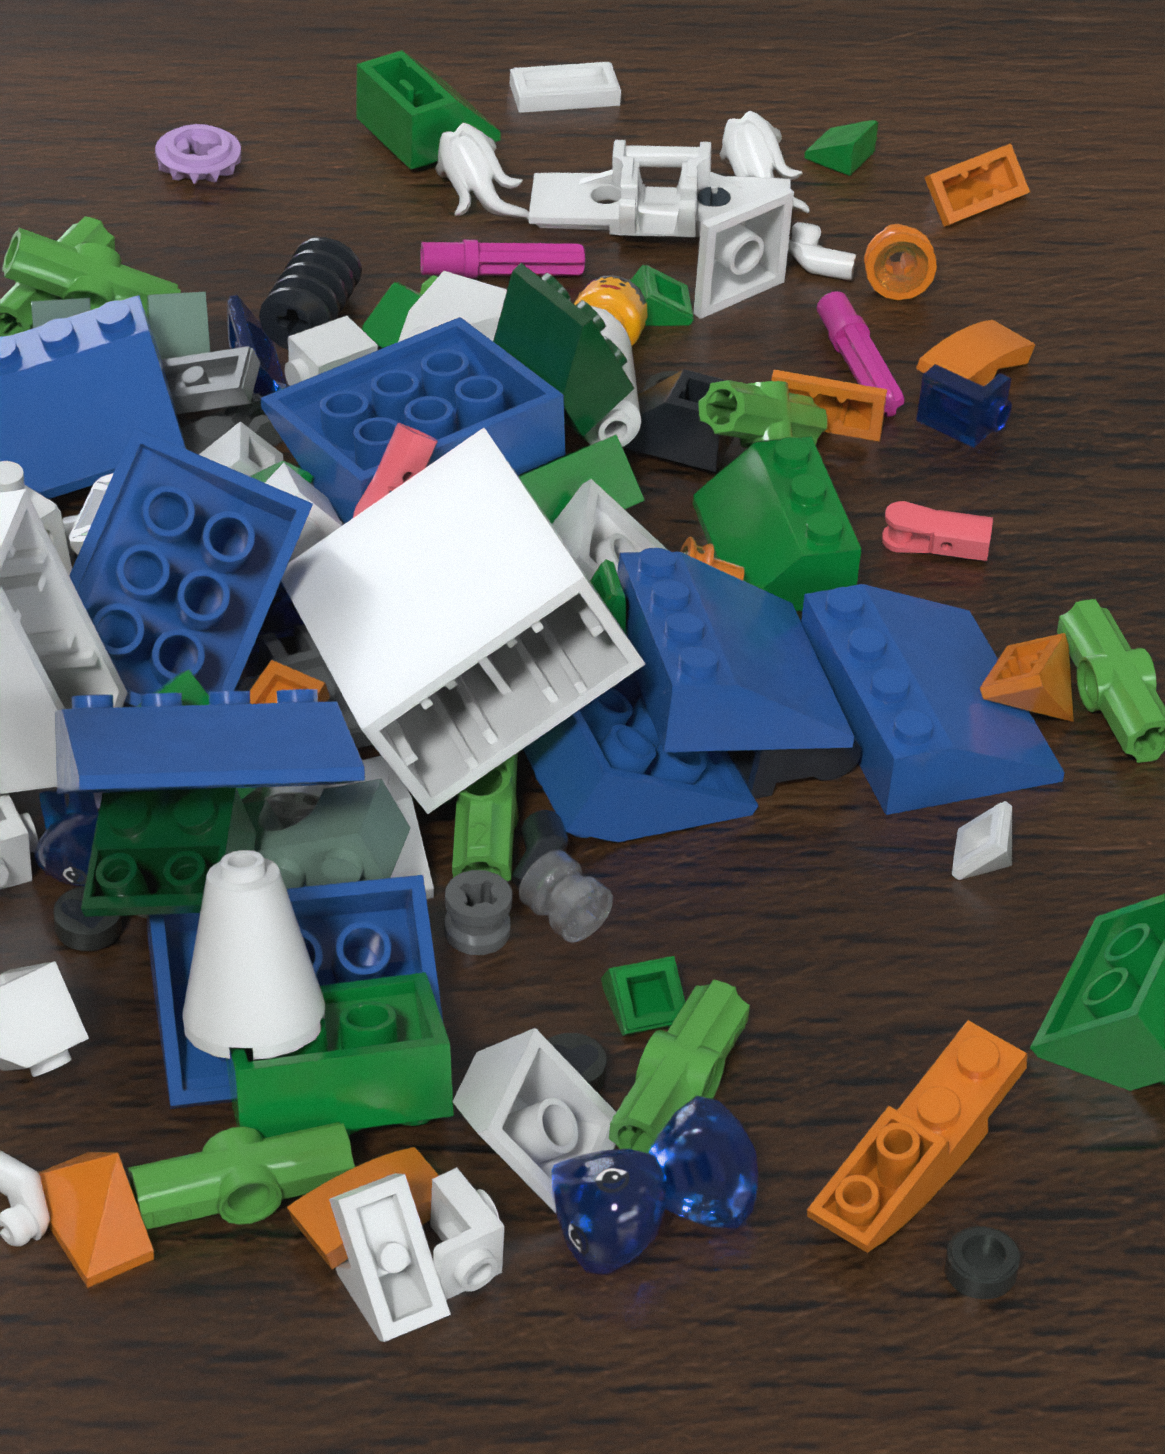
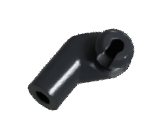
M549 810L536 811L524 821L522 835L526 851L511 875V881L517 887L533 895H538L569 844L567 832L560 816Z

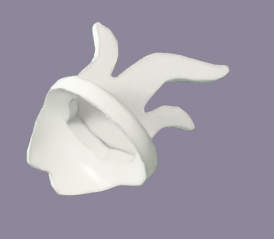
M752 111L747 112L742 119H728L722 139V149L719 154L724 163L731 164L736 177L774 178L773 170H776L783 178L793 180L803 174L802 171L791 169L785 164L779 147V143L782 140L780 130L774 128L767 120ZM793 197L792 209L809 213V207L803 201Z
M462 123L456 132L442 133L438 149V164L435 170L440 177L449 178L459 195V205L454 216L463 215L469 210L471 204L470 192L473 191L488 212L499 216L529 220L528 210L504 202L495 191L492 180L508 189L518 187L523 180L511 178L503 172L494 153L496 149L494 140L466 123Z

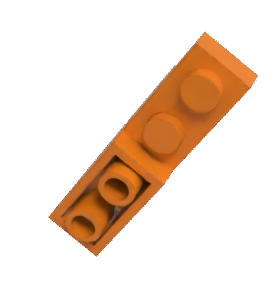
M968 1020L898 1110L890 1106L886 1108L808 1207L807 1217L867 1253L882 1244L911 1220L933 1198L988 1134V1118L1026 1070L1027 1053Z

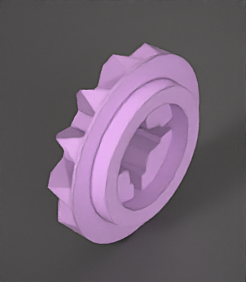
M193 124L173 129L164 134L155 146L159 170L171 173L173 180L177 181L188 178L194 184L203 179L216 182L219 175H232L235 165L241 163V146L237 138L223 129L210 125Z

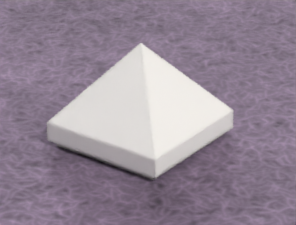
M1004 801L997 804L958 829L952 875L957 880L1012 866V806L1008 802Z

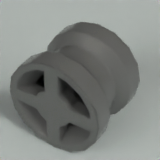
M470 870L460 873L450 880L445 888V908L448 912L444 918V936L452 947L469 955H486L496 952L506 944L510 937V916L508 913L512 905V889L508 882L498 874L486 870Z

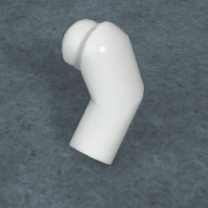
M797 222L793 225L792 239H789L788 251L807 272L852 281L857 254L823 248L821 245H818L821 229L817 225Z
M0 1150V1192L7 1196L11 1208L0 1212V1226L5 1227L0 1231V1234L9 1245L21 1247L28 1243L32 1237L35 1240H39L45 1234L50 1222V1216L38 1172Z

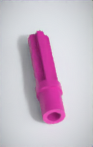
M462 240V242H422L420 250L421 275H440L443 271H447L466 278H477L478 275L511 276L512 270L522 263L538 276H543L545 273H549L552 276H580L585 268V251L581 244L478 243L477 240Z
M831 292L826 294L817 304V313L828 330V336L837 352L842 354L858 384L887 389L884 415L886 417L895 415L896 408L904 404L905 397L871 340L869 328L863 318L857 315L844 293Z

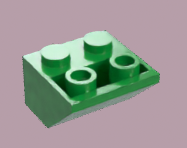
M397 51L357 64L356 118L410 169L429 166L433 162L438 161V149L442 133L456 132L462 123L469 124L480 130L487 137L492 138L494 142L501 140V131L445 80L404 51Z

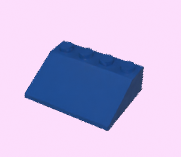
M139 295L122 301H111L99 308L65 319H54L42 326L11 336L0 337V462L11 461L19 464L24 472V485L40 495L51 499L94 485L101 477L114 473L133 427L186 449L159 349Z
M461 317L261 398L262 410L300 467L314 476L311 482L312 485L329 499L339 520L344 524L353 519L355 508L378 469L397 423L422 431L438 441L427 467L482 428L486 429L517 475L535 470L539 466L565 455L564 395Z
M133 427L69 577L128 692L123 707H136L141 703V694L156 692L179 673L190 670L208 695L210 692L234 691L313 503Z
M647 548L641 552H623L619 554L617 574L626 598V636L645 662V665L633 673L664 752L853 748L854 735L791 602L682 552H671L662 548Z
M865 584L804 594L801 623L849 727L861 747V756L858 764L885 815L1063 782L1065 772L1029 711L983 699L980 686L994 667L998 658L970 610Z
M634 673L523 748L535 772L537 781L543 787L556 814L560 816L565 831L579 838L593 837L622 842L751 816L759 806L727 751H663Z
M317 689L277 691V703L250 704V691L210 692L209 705L182 706V693H150L140 695L141 707L114 708L113 695L71 696L72 709H60L55 712L57 794L231 787L318 786L365 781L364 764L338 703L318 702Z
M423 875L286 889L319 986L426 972L443 1021ZM200 913L147 915V934L153 988L170 1109L232 1102L226 1058L215 1057L196 1048L185 1035L183 1009Z

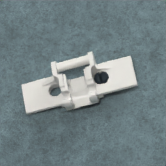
M615 140L612 156L613 170L603 173H534L529 224H536L540 228L610 230V235L700 237L701 222L786 186L790 188L791 179L733 177L715 174L711 172V142H700V147L630 146L626 145V140ZM639 167L682 168L677 187H645V184L642 183ZM599 201H615V203H612V204H601V203H598V202H599Z

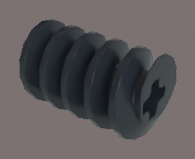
M327 237L311 238L301 243L260 308V323L270 340L281 348L288 350L289 336L336 320L341 310L345 307L347 300L354 292V288L361 280L362 266L357 255L342 242Z

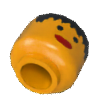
M617 275L601 276L590 281L580 292L574 304L577 305L583 300L590 306L607 310L622 323L630 338L631 346H633L638 340L648 317L647 302L641 290L630 280Z

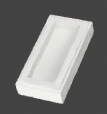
M611 62L510 69V87L519 113L620 106L621 89Z

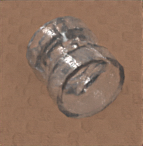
M562 850L551 851L540 857L524 875L519 888V897L522 903L537 915H547L552 929L565 941L571 943L582 941L591 936L607 918L613 902L611 891L598 879L591 876L584 877L580 864Z

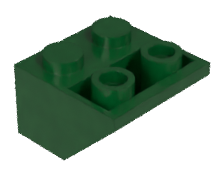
M520 263L512 270L493 342L564 395V422L584 436L635 389L622 368L628 361L622 351L609 338L601 334V331L606 328V324L587 302L581 300L577 305L573 304L570 301L571 298L568 292L551 274L545 273L540 278L524 264Z
M236 787L103 792L81 906L84 916L200 913L209 869L231 852L240 850L254 851L256 832Z

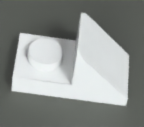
M394 1173L329 1199L348 1260L336 1267L337 1274L379 1341L385 1342L451 1315L405 1174Z

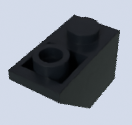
M683 369L639 393L641 425L634 439L623 448L636 453H646L680 462L689 467L716 472L734 437L715 434L708 423L700 421L699 400L705 397L709 391L710 383L726 380Z

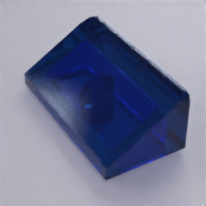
M238 295L229 296V300H227L229 347L234 349L249 346L254 349L260 361L253 392L264 397L279 391V389L286 388V381L273 341L270 340L262 329L261 323Z

